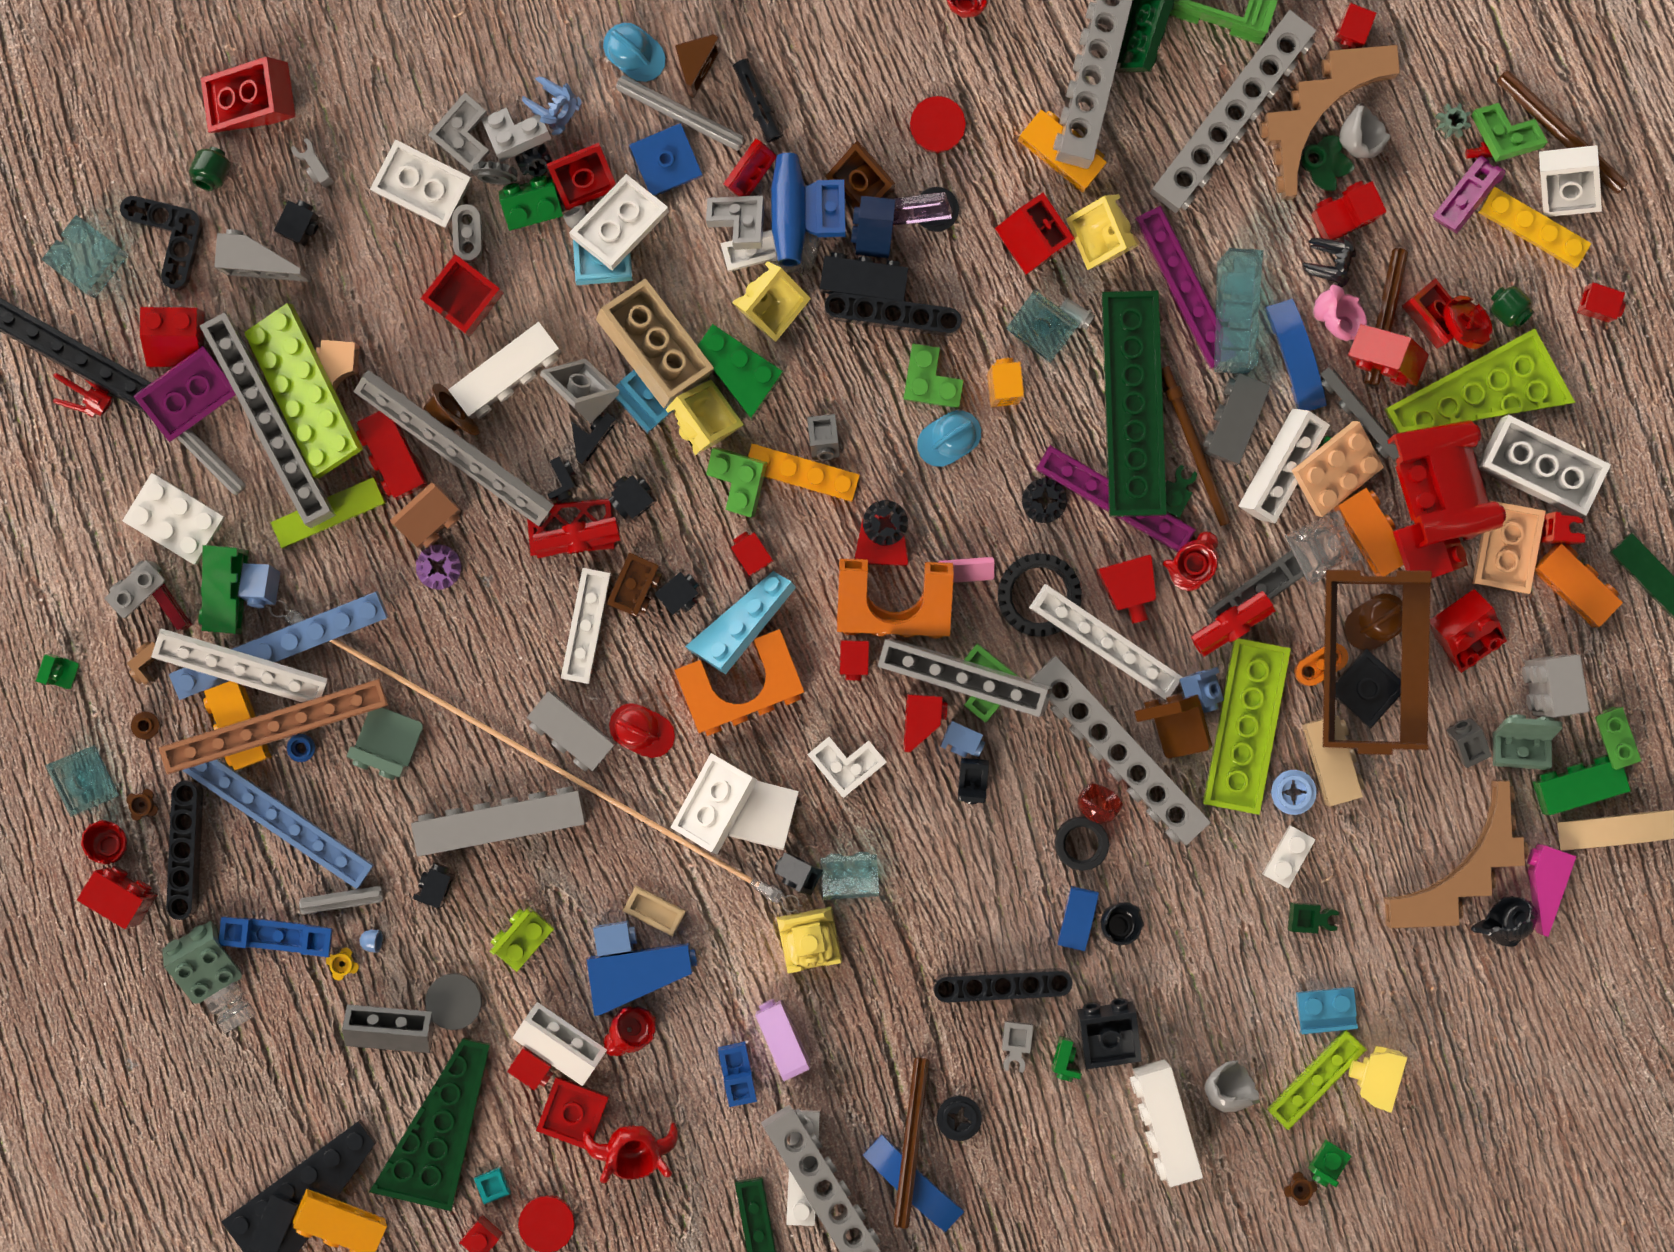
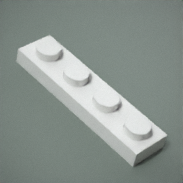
M582 568L561 679L586 684L590 683L611 573Z
M800 1110L808 1122L804 1125L807 1133L810 1135L814 1132L819 1140L820 1111ZM792 1132L790 1134V1145L799 1142L801 1137L799 1132ZM805 1157L802 1161V1168H811L815 1163V1157ZM789 1170L786 1225L815 1226V1211Z

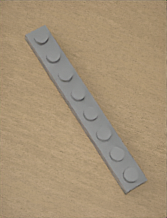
M369 370L362 376L354 393L537 526L541 524L554 506L544 496L532 490L522 480L513 476L497 462L477 450L474 445L469 444L455 434L452 429L440 423L427 411L410 401L404 394L399 393L385 383L382 378L374 375Z

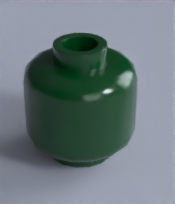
M216 147L201 149L195 154L189 168V175L194 185L203 190L213 191L214 188L218 189L224 185L231 164L225 157V152Z
M1511 286L1507 289L1501 287L1491 298L1494 302L1491 307L1492 314L1508 328L1514 326L1521 327L1534 313L1532 309L1533 300L1518 286Z

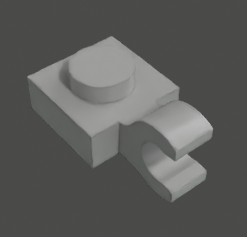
M304 139V142L307 144V150L304 153H299L295 146L291 147L292 153L298 159L305 160L310 166L306 171L314 184L319 182L326 188L334 183L331 175L316 154L313 143L309 139Z

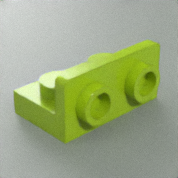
M530 906L525 911L519 909L509 920L513 925L505 933L503 930H500L490 942L494 947L489 952L499 956L516 972L519 971L555 929Z

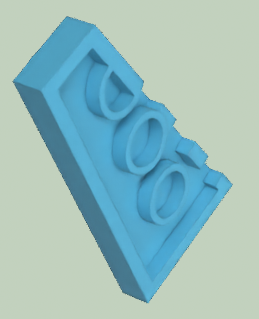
M772 571L685 647L692 654L727 674L795 590L796 586L790 580Z

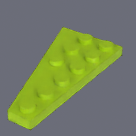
M1534 328L1384 410L1396 432L1403 433L1468 420L1475 421L1573 404L1575 401Z

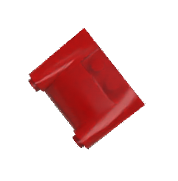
M1471 420L1397 433L1387 440L1388 444H1396L1399 458L1396 460L1397 466L1395 468L1409 514L1415 525H1421L1425 538L1424 541L1419 543L1420 548L1459 537L1463 538V542L1468 541L1479 534L1501 528L1506 520L1504 507L1496 501L1489 502L1473 451V447H1476L1478 441L1481 440V431L1478 425H1475Z

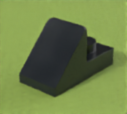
M606 413L604 417L599 415L590 426V429L593 430L590 435L571 422L577 461L583 466L587 464L618 421L610 414Z

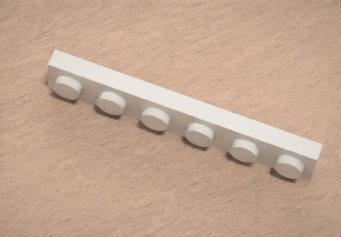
M1044 584L1029 607L1165 700L1166 697L1171 696L1179 684L1180 678H1183L1046 584Z
M162 628L151 658L298 702H306L322 697L327 683V678Z

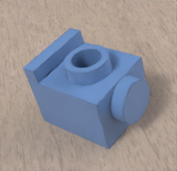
M1218 667L1198 671L1180 678L1185 697L1199 695L1203 713L1218 709L1217 703L1224 700L1216 676L1217 673H1220Z
M950 721L940 747L946 749L949 744L952 746L951 752L966 758L968 753L979 757L985 742L981 740L982 734L954 721Z

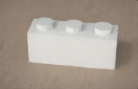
M536 1002L512 1038L581 1086L584 1085L607 1051L606 1048L538 1002Z

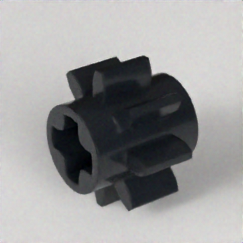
M545 144L537 145L520 153V156L515 157L522 175L529 173L533 177L540 176L545 172L547 173L546 164L552 162Z

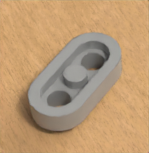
M463 204L458 206L452 215L453 249L455 254L465 262H473L481 256L483 251L482 218L474 206ZM465 216H472V222L469 225L463 224ZM468 243L474 246L473 251L470 253L464 251V247Z

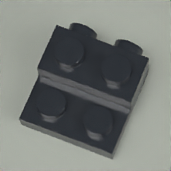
M1117 998L1112 1000L1110 1005L1100 1006L1096 1002H1089L1083 1006V1009H1077L1086 1070L1142 1062L1137 1014L1133 1001L1128 1002L1125 998Z

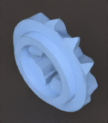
M1292 769L1282 772L1273 781L1270 793L1274 805L1286 814L1298 815L1312 807L1317 791L1313 779L1308 774ZM1292 780L1297 789L1305 791V793L1296 795L1294 804L1291 796L1282 794V791L1291 788Z

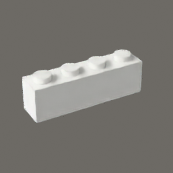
M537 322L448 390L468 417L480 419L492 410L490 405L498 399L500 402H503L513 395L514 391L512 389L518 384L526 385L537 376L535 372L542 366L548 368L559 360L557 355L562 351L543 326Z
M1292 409L1238 507L1258 520L1276 523L1298 484L1291 470L1316 451L1330 425L1310 411Z

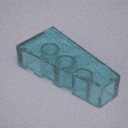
M1229 248L1217 261L1214 372L1248 374L1258 364L1259 352L1256 349V338L1259 335L1258 313L1263 250Z

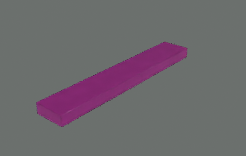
M1161 205L1136 217L1135 221L1209 369L1234 358L1236 354Z
M1049 445L1035 470L1109 512L1108 479ZM1168 513L1166 516L1117 517L1177 553L1181 547L1190 541L1196 529Z

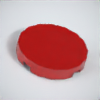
M934 96L926 98L917 104L912 112L909 126L911 135L919 147L927 152L938 154L949 151L959 144L964 135L966 122L964 113L956 102L947 97Z
M1462 295L1454 297L1444 307L1443 317L1446 327L1461 345L1469 349L1483 347L1490 341L1491 338L1489 336L1493 331L1490 317L1479 304L1475 306L1471 302L1472 298Z
M542 1195L535 1197L526 1204L520 1213L518 1222L520 1236L525 1244L535 1251H558L567 1245L574 1233V1213L568 1203L558 1196Z

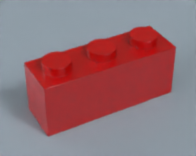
M380 411L356 422L359 427L356 434L363 446L368 445L372 455L368 456L369 461L375 471L380 470L384 478L381 481V485L388 497L392 495L394 499L399 500L428 486L396 422Z

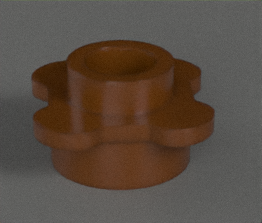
M145 789L140 794L131 793L127 796L126 802L129 804L132 819L138 821L143 816H155L158 813V807L153 801L154 792L152 790ZM141 802H144V807L140 806Z
M1295 1172L1292 1175L1293 1180L1284 1187L1283 1192L1286 1197L1294 1198L1298 1205L1305 1206L1309 1203L1313 1193L1317 1191V1184L1304 1178L1301 1172ZM1300 1186L1303 1187V1190L1301 1192L1298 1191V1187Z

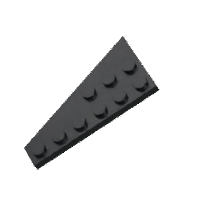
M361 1120L357 1121L221 1221L243 1252H258L248 1246L273 1193L296 1204H300L306 1189L337 1199L377 1143L363 1122ZM293 1220L278 1252H299L308 1240L307 1237L296 1232L297 1229L293 1228Z

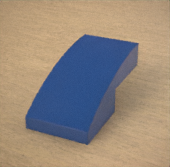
M1071 886L1057 945L1085 951L1099 892Z
M746 1042L718 1047L729 1107L757 1102Z

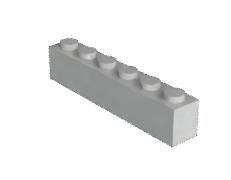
M895 638L885 639L877 666L1037 717L1045 715L1053 688Z
M573 786L556 789L557 794L546 796L545 791L528 794L529 800L518 802V797L502 799L501 805L494 807L490 806V802L473 805L474 810L463 812L462 807L445 810L446 816L435 818L434 813L417 816L418 821L411 823L417 857L584 825L587 823L581 790L574 791Z

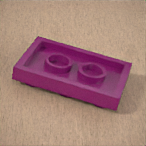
M202 346L135 394L134 398L165 438L171 442L236 394L224 372L204 346Z

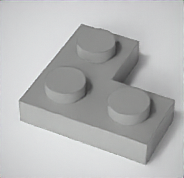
M464 93L431 130L428 136L471 173L473 165L483 161L490 153L485 146L470 134L487 114V111L469 95Z
M506 107L481 119L500 162L552 139L545 123L540 122L541 116L539 114L514 125Z
M763 195L707 198V227H733L732 244L734 250L762 249L765 204Z

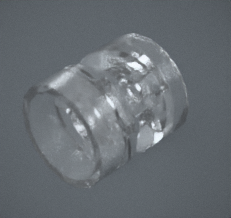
M236 981L204 1000L211 1014L218 1015L216 1022L224 1034L257 1015L249 1001L242 1000L244 993Z

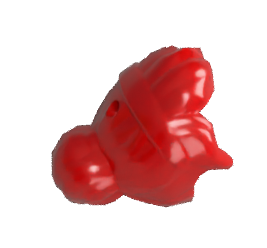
M626 1006L618 1011L611 1021L609 1033L604 1038L603 1047L607 1049L606 1054L609 1056H622L625 1053L636 1052L647 1046L654 1039L656 1017L649 1010L639 1006L634 1008ZM629 1027H631V1029H632L631 1032H628V1031H627V1029H628Z

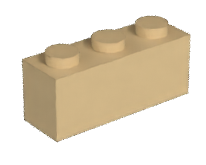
M1335 715V740H1346L1345 736L1349 735L1344 719L1340 720L1339 715ZM1323 718L1302 724L1325 805L1331 807L1362 798L1361 790H1364L1365 787L1361 774H1356L1353 763H1356L1357 760L1354 749L1323 747Z

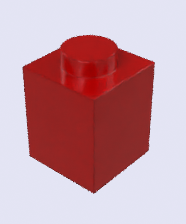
M1350 3L1344 11L1333 41L1340 43L1339 46L1343 49L1362 48L1365 45L1377 13Z
M1592 282L1585 286L1577 313L1607 323L1615 321L1618 317L1622 316L1625 310L1626 302L1623 301L1625 292Z
M746 531L733 540L735 545L731 549L750 577L773 562L755 532L749 535Z
M841 640L840 674L845 675V680L862 681V675H868L869 641Z
M526 1047L522 1048L507 1070L509 1074L534 1091L539 1084L545 1087L553 1075V1072L549 1070L552 1065Z
M481 1215L459 1243L469 1252H489L499 1241L503 1232L485 1216Z

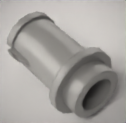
M1069 297L1065 299L1058 310V313L1077 323L1079 329L1083 327L1087 330L1096 316L1091 313V309H1084L1070 300Z

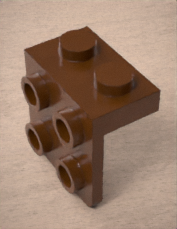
M1183 693L1166 697L1167 701L1161 702L1160 698L1144 702V708L1134 711L1137 722L1154 719L1163 753L1168 759L1204 752L1212 748V741L1198 694L1183 697Z

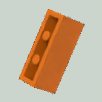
M1364 488L1343 500L1333 509L1375 576H1386L1404 565L1392 532L1396 529V526L1390 516L1387 514L1384 516L1378 507L1381 505V502L1375 492L1372 490L1369 492L1367 488Z
M1562 544L1554 545L1537 562L1534 573L1592 628L1600 627L1623 603L1618 598V591L1608 583L1604 585L1597 578L1599 574L1589 564L1583 565L1577 559L1578 553L1567 544L1565 546Z

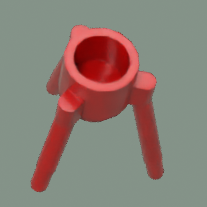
M54 373V378L84 396L82 403L86 407L58 398L53 399L55 404L83 412L92 418L95 414L100 417L105 414L113 399L108 396L109 393L89 381L87 382L95 390L90 389L87 391L62 375Z

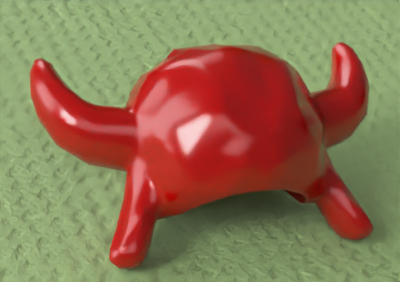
M671 1123L667 1136L660 1139H655L652 1132L644 1126L635 1125L618 1128L612 1133L607 1144L595 1142L587 1130L583 1133V1144L588 1154L596 1160L606 1162L600 1177V1182L603 1184L609 1181L612 1173L626 1180L645 1178L656 1169H659L661 1174L667 1178L673 1174L661 1156L670 1153L676 1146L678 1130L675 1123Z

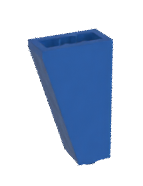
M690 943L588 957L587 966L594 1016L602 1015L692 974L693 966H697L696 950H690Z

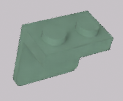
M384 707L370 711L367 714L356 745L350 746L346 757L353 759L352 764L359 768L368 770L369 766L379 769L378 774L385 778L394 780L396 776L403 777L406 774L419 741L423 724L420 721Z
M1510 715L1492 734L1493 766L1550 770L1552 768V739L1562 730L1563 722L1555 721L1553 717L1526 719L1524 715Z
M212 921L196 926L190 933L180 939L170 941L162 949L164 968L195 1004L206 1000L242 977L241 970L219 944L217 928Z

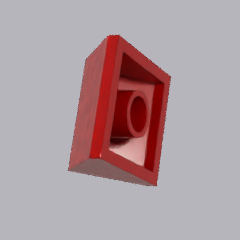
M599 143L546 164L566 211L606 195L616 185Z
M1434 278L1401 305V307L1434 347L1438 349L1454 338L1446 327L1443 317L1445 305L1453 298L1439 281Z

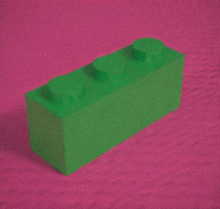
M1608 755L1594 758V764L1584 766L1583 762L1567 766V772L1557 774L1556 771H1550L1540 774V780L1533 781L1532 783L1542 814L1550 816L1630 792L1624 767L1613 769Z

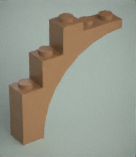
M1397 45L1329 51L1325 56V60L1321 62L1322 76L1327 77V79L1298 82L1294 90L1290 92L1291 107H1296V110L1270 112L1264 116L1263 121L1259 123V133L1261 139L1265 138V146L1277 145V148L1273 149V162L1275 166L1278 165L1279 176H1276L1275 185L1277 194L1281 193V201L1293 200L1297 196L1298 168L1302 150L1310 131L1321 115L1333 103L1356 89L1371 83L1395 79L1400 73Z
M1492 780L1491 802L1485 825L1474 847L1456 868L1444 878L1424 889L1406 895L1384 898L1387 927L1459 926V918H1463V905L1461 901H1458V897L1492 896V889L1496 887L1495 873L1491 872V867L1525 866V859H1528L1529 855L1528 844L1524 842V837L1512 836V831L1516 830L1515 815L1511 814V803H1514L1515 793L1513 786H1510V781Z

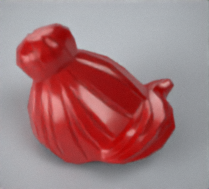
M1207 531L1200 533L1197 540L1190 541L1181 547L1173 560L1163 561V566L1168 569L1175 586L1181 590L1195 591L1202 584L1211 580L1218 569L1219 556L1216 548L1219 542L1216 535Z

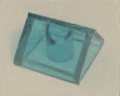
M1034 290L1006 329L1051 363L1080 324L1038 291Z
M95 745L45 765L70 817L82 815L119 796Z

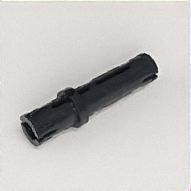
M742 59L733 64L732 67L754 112L752 114L753 119L758 121L767 143L776 141L783 134L773 115L775 110L773 106H769L749 59ZM747 78L750 79V82L755 90L757 97H754L752 90L748 84ZM759 104H761L765 112V115L769 121L768 124L766 123L762 115V112L759 108Z

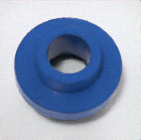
M297 734L291 737L287 743V753L296 762L308 761L315 753V743L308 735ZM299 743L306 745L304 753L298 752L297 746Z

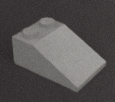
M227 229L226 234L217 233L214 267L229 276L311 282L310 275L254 241L249 235H244V231Z

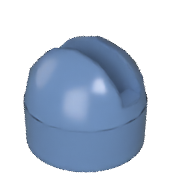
M373 929L365 931L359 939L360 946L368 952L378 953L383 941L382 931Z

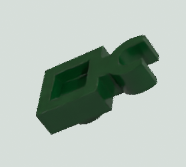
M1180 465L1175 470V483L1169 480L1165 482L1166 511L1177 518H1180L1192 495V492L1186 490V487L1197 478V473L1194 471L1189 479H1184L1181 476V472L1184 469L1183 465Z
M1290 902L1288 931L1318 934L1319 926L1329 931H1336L1338 926L1328 924V918L1331 915H1339V912L1331 908L1321 911V905Z

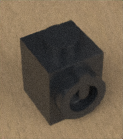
M624 475L613 484L615 490L611 492L613 496L608 499L625 520L629 517L636 520L656 503L648 494L652 489L642 477L637 480L633 475L629 478Z

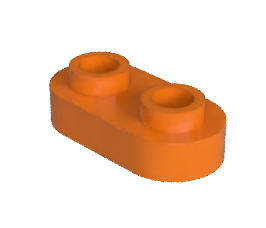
M1336 643V672L1346 666L1348 652L1344 646ZM1325 645L1296 664L1294 674L1300 684L1314 686L1324 680ZM1308 666L1313 670L1311 677L1304 675V669Z

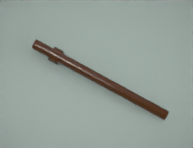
M1170 365L1161 368L1162 379L1167 389L1165 391L1168 402L1171 401L1218 523L1220 527L1231 522L1182 399L1184 396L1182 388L1177 386Z

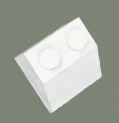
M1597 145L1539 152L1544 216L1552 217L1602 211Z

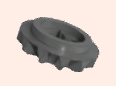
M480 161L473 165V175L486 183L508 185L511 182H515L518 177L517 170L508 164Z

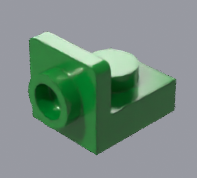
M44 654L35 681L45 685H56L65 689H72L80 664L54 654Z
M1059 1036L1051 1065L1052 1071L1057 1073V1078L1064 1081L1073 1082V1078L1081 1079L1082 1073L1080 1070L1067 1067L1068 1063H1073L1076 1047H1073L1074 1042L1071 1038Z
M1325 1139L1308 1167L1314 1173L1312 1179L1326 1188L1328 1184L1337 1187L1339 1184L1337 1179L1350 1160L1351 1155Z

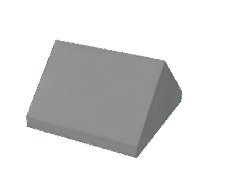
M586 358L541 370L540 375L590 424L619 394V390Z

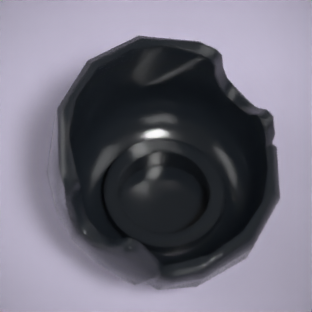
M1130 902L1114 903L1106 908L1101 917V929L1105 938L1119 946L1130 945L1138 939L1144 926L1140 908Z

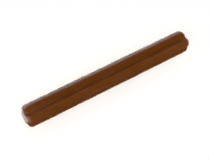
M1395 248L1392 250L1375 327L1389 332L1392 331L1408 257V251L1405 249ZM1372 368L1371 372L1366 371L1364 383L1373 386L1379 385L1382 377L1381 370Z

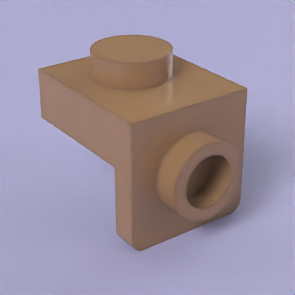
M147 641L135 651L137 655L127 662L131 668L129 673L138 684L152 685L155 682L145 668L156 660L151 658L156 642L150 643Z

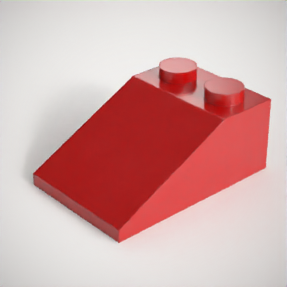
M266 56L201 78L208 133L270 125L296 117L288 62Z

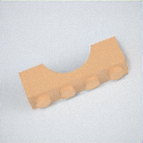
M321 340V347L316 348V353L335 391L343 380L358 374L360 346L355 342Z

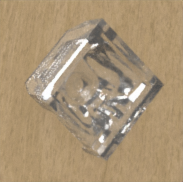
M1340 510L1327 513L1325 516L1319 517L1285 535L1309 586L1326 578V570H1341L1363 558L1358 547L1353 546L1354 542L1351 540L1347 528L1343 526L1345 520Z

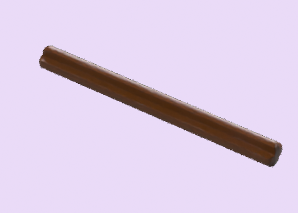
M1509 70L1505 71L1498 78L1497 83L1566 148L1589 146ZM1598 154L1600 180L1615 194L1622 192L1628 185V181Z
M916 1057L913 1063L894 1217V1227L907 1229L910 1223L929 1059Z

